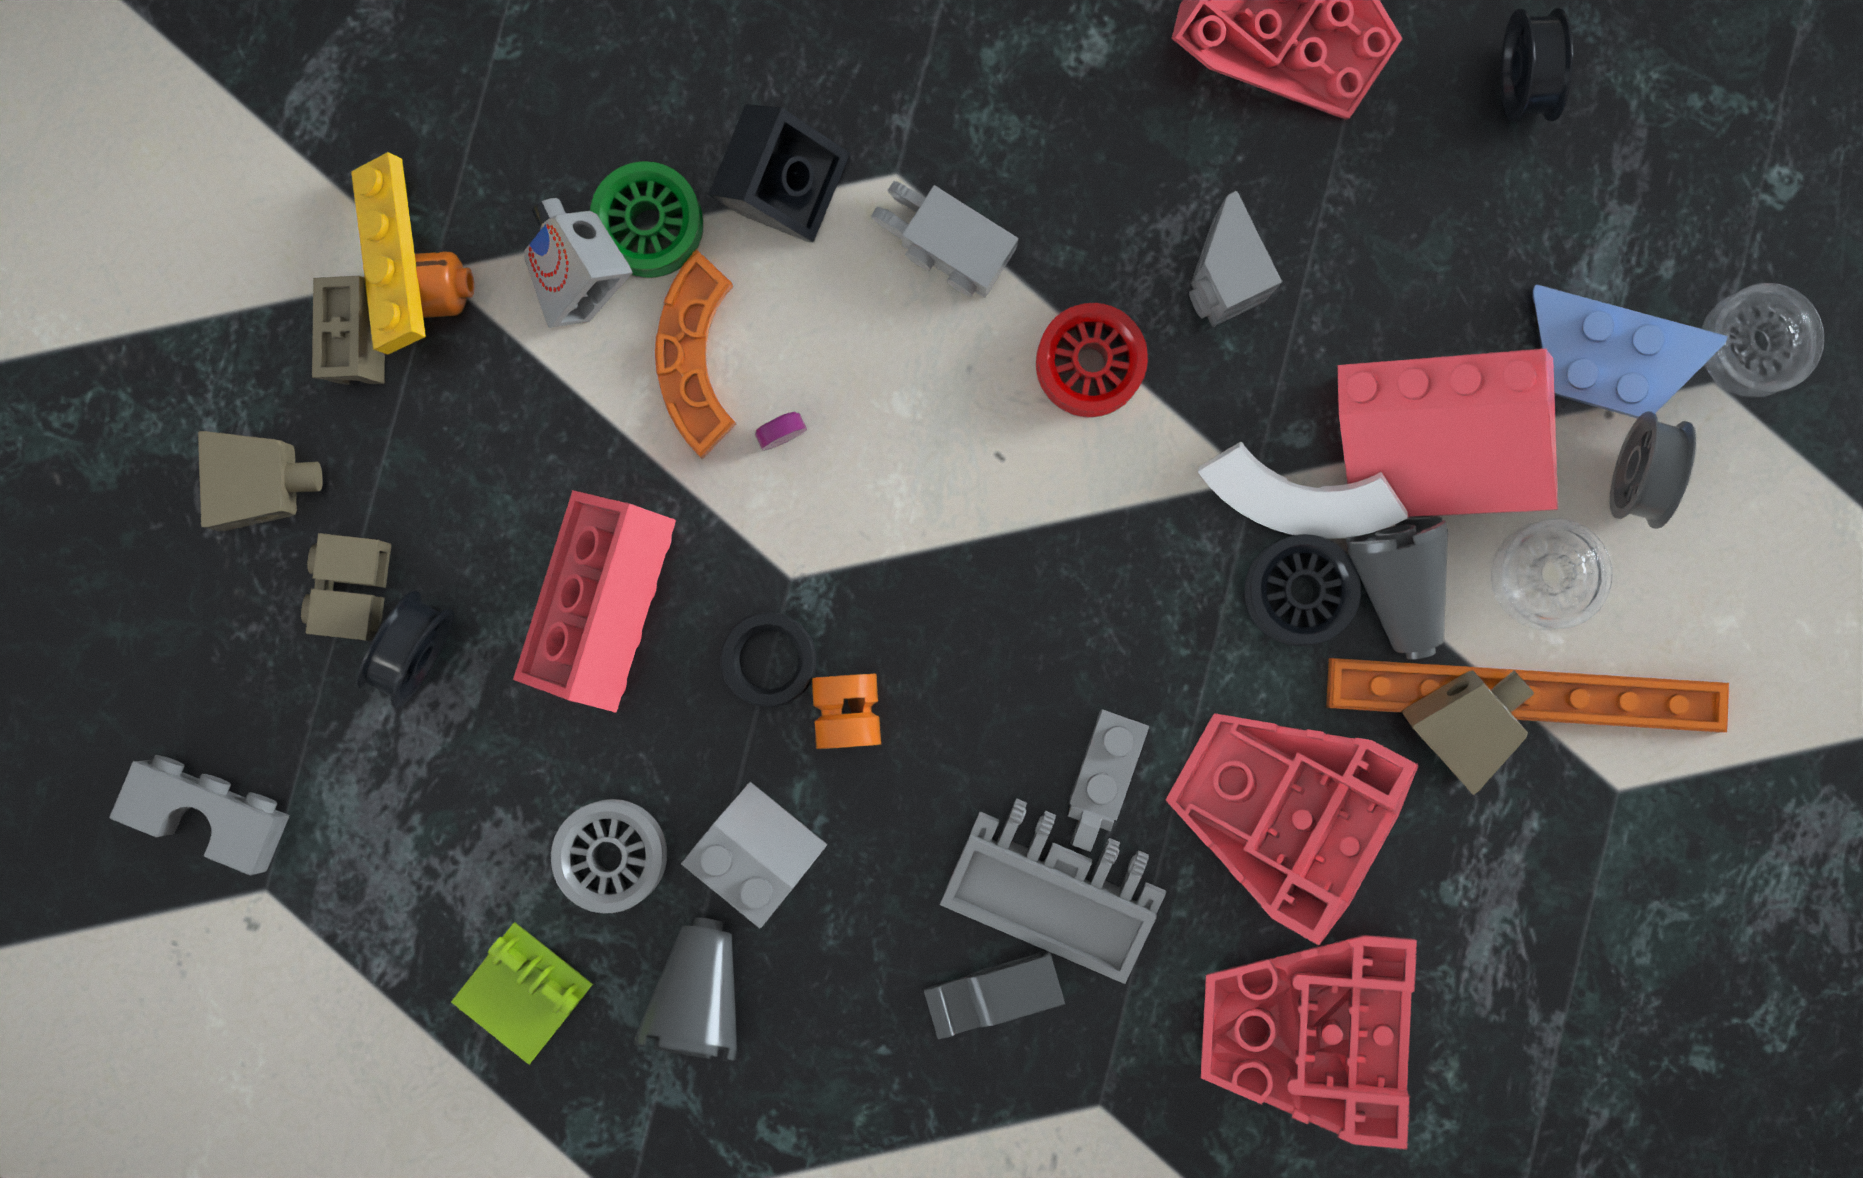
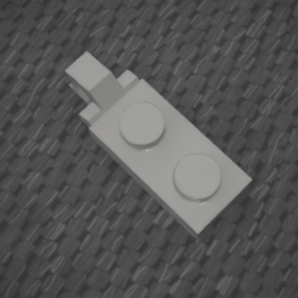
M1101 709L1068 802L1071 805L1067 816L1078 820L1070 841L1072 846L1091 852L1099 829L1111 831L1114 820L1117 821L1150 726Z

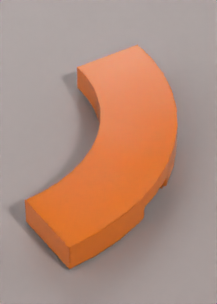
M696 249L674 278L665 297L656 334L655 361L656 373L667 411L685 441L703 459L736 425L735 421L723 409L714 393L706 359L707 339L713 317L724 297L733 288V284Z

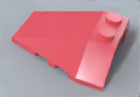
M1214 713L1168 794L1166 801L1273 920L1320 945L1350 905L1395 824L1417 771L1418 764L1372 740L1330 735L1309 729L1278 726L1274 723Z

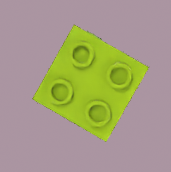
M514 922L504 936H500L487 952L489 953L488 956L453 998L451 1003L530 1065L593 984L519 924Z

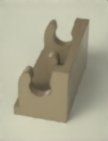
M358 275L313 278L312 378L324 379L339 384H350V380L362 381L368 384H385V354L373 349L364 277Z

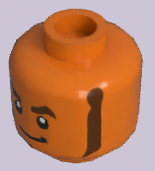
M453 252L415 254L423 318L459 315L465 307L466 299L472 298L474 295L475 284L471 269L469 267L464 268L461 260Z

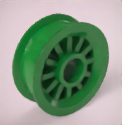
M641 161L619 167L601 182L591 202L590 211L597 214L629 264L633 272L631 275L656 278L671 274L682 268L684 263L700 245L704 226L700 204L687 180L677 171L666 165ZM647 187L646 196H641L638 188ZM657 188L663 189L660 195L656 198ZM630 191H632L634 196L632 201L624 197ZM673 197H675L678 200L677 202L668 205V203L672 200ZM619 203V204H620L621 206H623L626 210H625V211L615 210V208H616L617 204ZM647 210L659 213V221L653 228L640 230L635 227L636 218L640 213ZM683 213V219L671 218ZM612 221L623 222L612 227ZM668 230H679L680 232L678 236L675 237ZM627 235L620 244L617 242L616 239ZM662 239L670 243L665 249H662L660 244ZM638 242L637 253L632 252L631 249ZM649 244H653L656 253L647 254Z

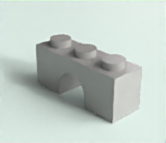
M155 755L153 760L133 761L109 817L110 819L154 837L175 834L184 813L190 808H195L207 817L211 826V838L204 857L248 875L267 871L290 816L275 810L277 806L276 801L251 792L247 794L246 798L230 792L231 783L212 775L201 774L200 779L183 773L184 764L165 756Z

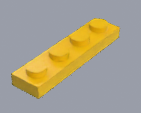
M389 152L351 171L373 349L387 355L426 337L403 163L401 158Z

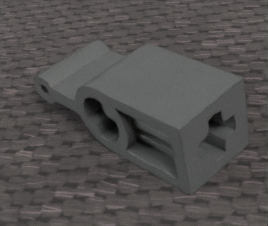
M1046 950L987 967L965 977L924 989L938 1040L974 1028L1001 1024L1065 1004L1051 954Z

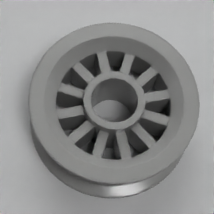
M617 799L602 800L588 804L572 813L558 829L551 849L552 871L561 891L579 907L596 913L624 911L644 900L661 881L667 864V844L658 822L642 807ZM603 819H611L609 835ZM621 821L630 825L622 836L619 835ZM591 823H593L598 839L586 829ZM637 832L642 841L630 845L628 840ZM578 837L582 838L590 846L576 845ZM611 842L620 849L622 861L617 869L605 868L599 862L598 849L602 843ZM645 847L646 858L633 856L632 851ZM574 854L586 856V861L575 864ZM629 865L643 866L642 874L639 875ZM589 867L591 872L583 880L578 871ZM622 874L632 881L634 885L627 889ZM597 876H600L599 888L597 890L591 887L590 884ZM612 877L616 892L609 893L608 888L610 878Z

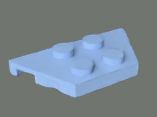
M1535 284L1532 293L1539 327L1541 349H1547L1553 357L1554 395L1637 419L1647 411L1656 413L1726 343L1728 337Z

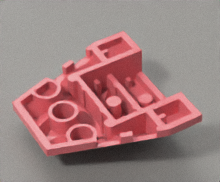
M1362 935L1206 974L1201 1078L1259 1104L1264 1102L1292 1114V1118L1308 1124V1122L1332 1131L1338 1134V1138L1352 1144L1407 1149L1409 1116L1407 1080L1411 995L1415 988L1417 940Z

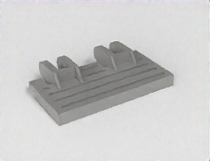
M1016 798L997 842L992 840V837L999 824V819L979 812L942 896L940 905L1125 984L1166 895V890L1146 882L1138 900L1131 899L1145 870L1149 854L1139 850L1136 852L1135 856L1130 860L1127 873L1119 887L1105 881L1111 866L1118 857L1120 842L1109 838L1088 881L1085 880V877L1092 864V859L1063 846L1052 843L1045 861L1038 860L1054 824L1055 814L1048 811L1044 812L1036 824L1035 833L1029 847H1025L1013 842L1012 839L1025 817L1026 802Z

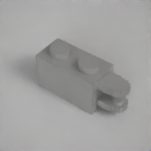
M893 181L887 190L888 193L891 194L893 199L912 209L916 214L908 224L891 211L877 206L871 215L872 219L902 239V246L908 249L905 253L906 257L916 265L929 271L932 266H935L949 275L947 282L959 292L969 297H972L974 292L985 298L1014 254L1019 238L935 185L925 198L906 185Z

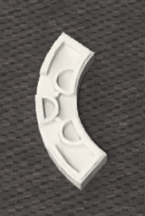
M1242 442L1237 443L1200 465L1198 473L1208 486L1236 511L1259 524L1291 535L1309 534L1326 539L1355 537L1388 528L1408 518V511L1382 472L1370 478L1345 485L1321 486L1320 488L1302 486L1289 482L1286 477L1267 468L1247 450Z

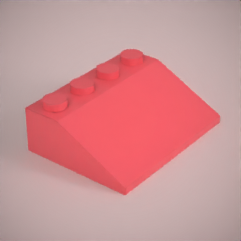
M1547 349L1338 365L1339 420L1347 484L1370 478L1382 472L1408 511V517L1558 510L1553 357Z

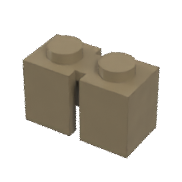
M318 533L317 544L311 546L308 554V571L310 574H313L315 586L314 589L311 588V594L305 595L301 608L302 622L307 624L305 634L373 641L381 627L385 598L374 595L333 591L334 582L386 588L391 543L376 539Z

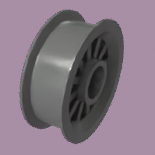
M1650 411L1643 413L1635 421L1622 445L1612 477L1610 510L1614 518L1623 519L1628 514L1646 518L1648 525L1654 529L1663 527L1671 519L1686 491L1694 464L1696 432L1692 423L1683 421L1676 426L1658 422L1656 414Z

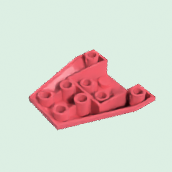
M1183 0L1179 6L1172 39L1209 70L1342 119H1350L1403 39L1380 0Z

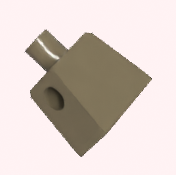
M208 431L198 432L201 527L215 531H228L296 515L297 492H317L322 489L323 476L320 463H295L293 445L275 439Z
M1468 671L1408 706L1402 713L1412 728L1474 795L1526 739L1528 732L1512 715V712L1535 693L1515 671H1512L1491 690L1474 671Z

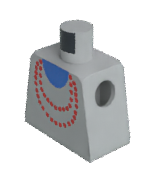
M558 198L546 199L538 203L532 210L541 230L524 250V259L546 323L549 328L590 322L633 272L597 214L591 211L566 213Z

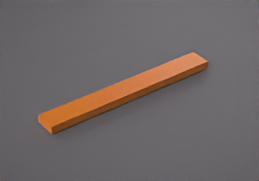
M1329 658L1326 708L1402 713L1408 706L1468 671H1474L1490 690L1512 671H1515L1535 693L1512 712V715L1517 720L1727 733L1729 683Z

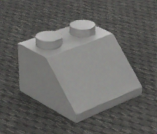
M1237 191L1227 195L1213 218L1191 281L1194 290L1190 291L1189 295L1194 309L1200 318L1207 316L1212 327L1264 303L1282 283Z
M749 782L681 864L761 929L828 844L752 782Z

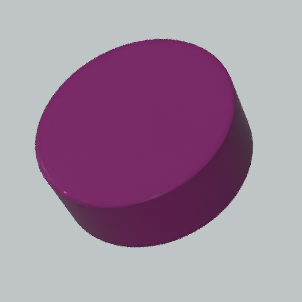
M790 412L760 426L756 430L755 437L762 451L791 441L803 434L807 428L800 413Z

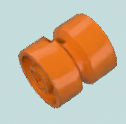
M876 674L812 678L813 706L821 710V716L814 721L816 749L881 744L880 719L878 715L871 712V707L878 702ZM843 699H848V705L851 708V713L842 714Z

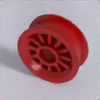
M1101 303L1075 305L1057 315L1043 333L1036 354L1038 381L1051 402L1067 413L1080 417H1100L1110 414L1124 406L1141 385L1148 363L1146 342L1136 323L1121 310ZM1085 326H1095L1091 338L1088 337ZM1102 328L1111 332L1104 341L1100 339ZM1076 329L1080 343L1069 332ZM1118 338L1122 346L1111 349L1110 345ZM1062 341L1072 351L1057 348V345ZM1087 349L1099 352L1104 359V368L1097 372L1084 370L1079 364L1078 354ZM1123 355L1127 357V363L1113 360V358ZM1055 358L1070 362L1056 367ZM1112 371L1125 373L1123 380L1119 379ZM1072 372V377L1064 383L1060 375ZM1103 379L1106 382H1108L1114 389L1107 392ZM1078 380L1083 382L1081 393L1071 389ZM1090 383H1094L1097 392L1095 396L1088 395Z

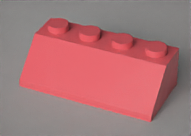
M572 490L513 680L570 701L617 712L621 696L626 690L627 677L636 648L641 641L647 612L656 593L661 567L671 545V535L676 520L629 503Z

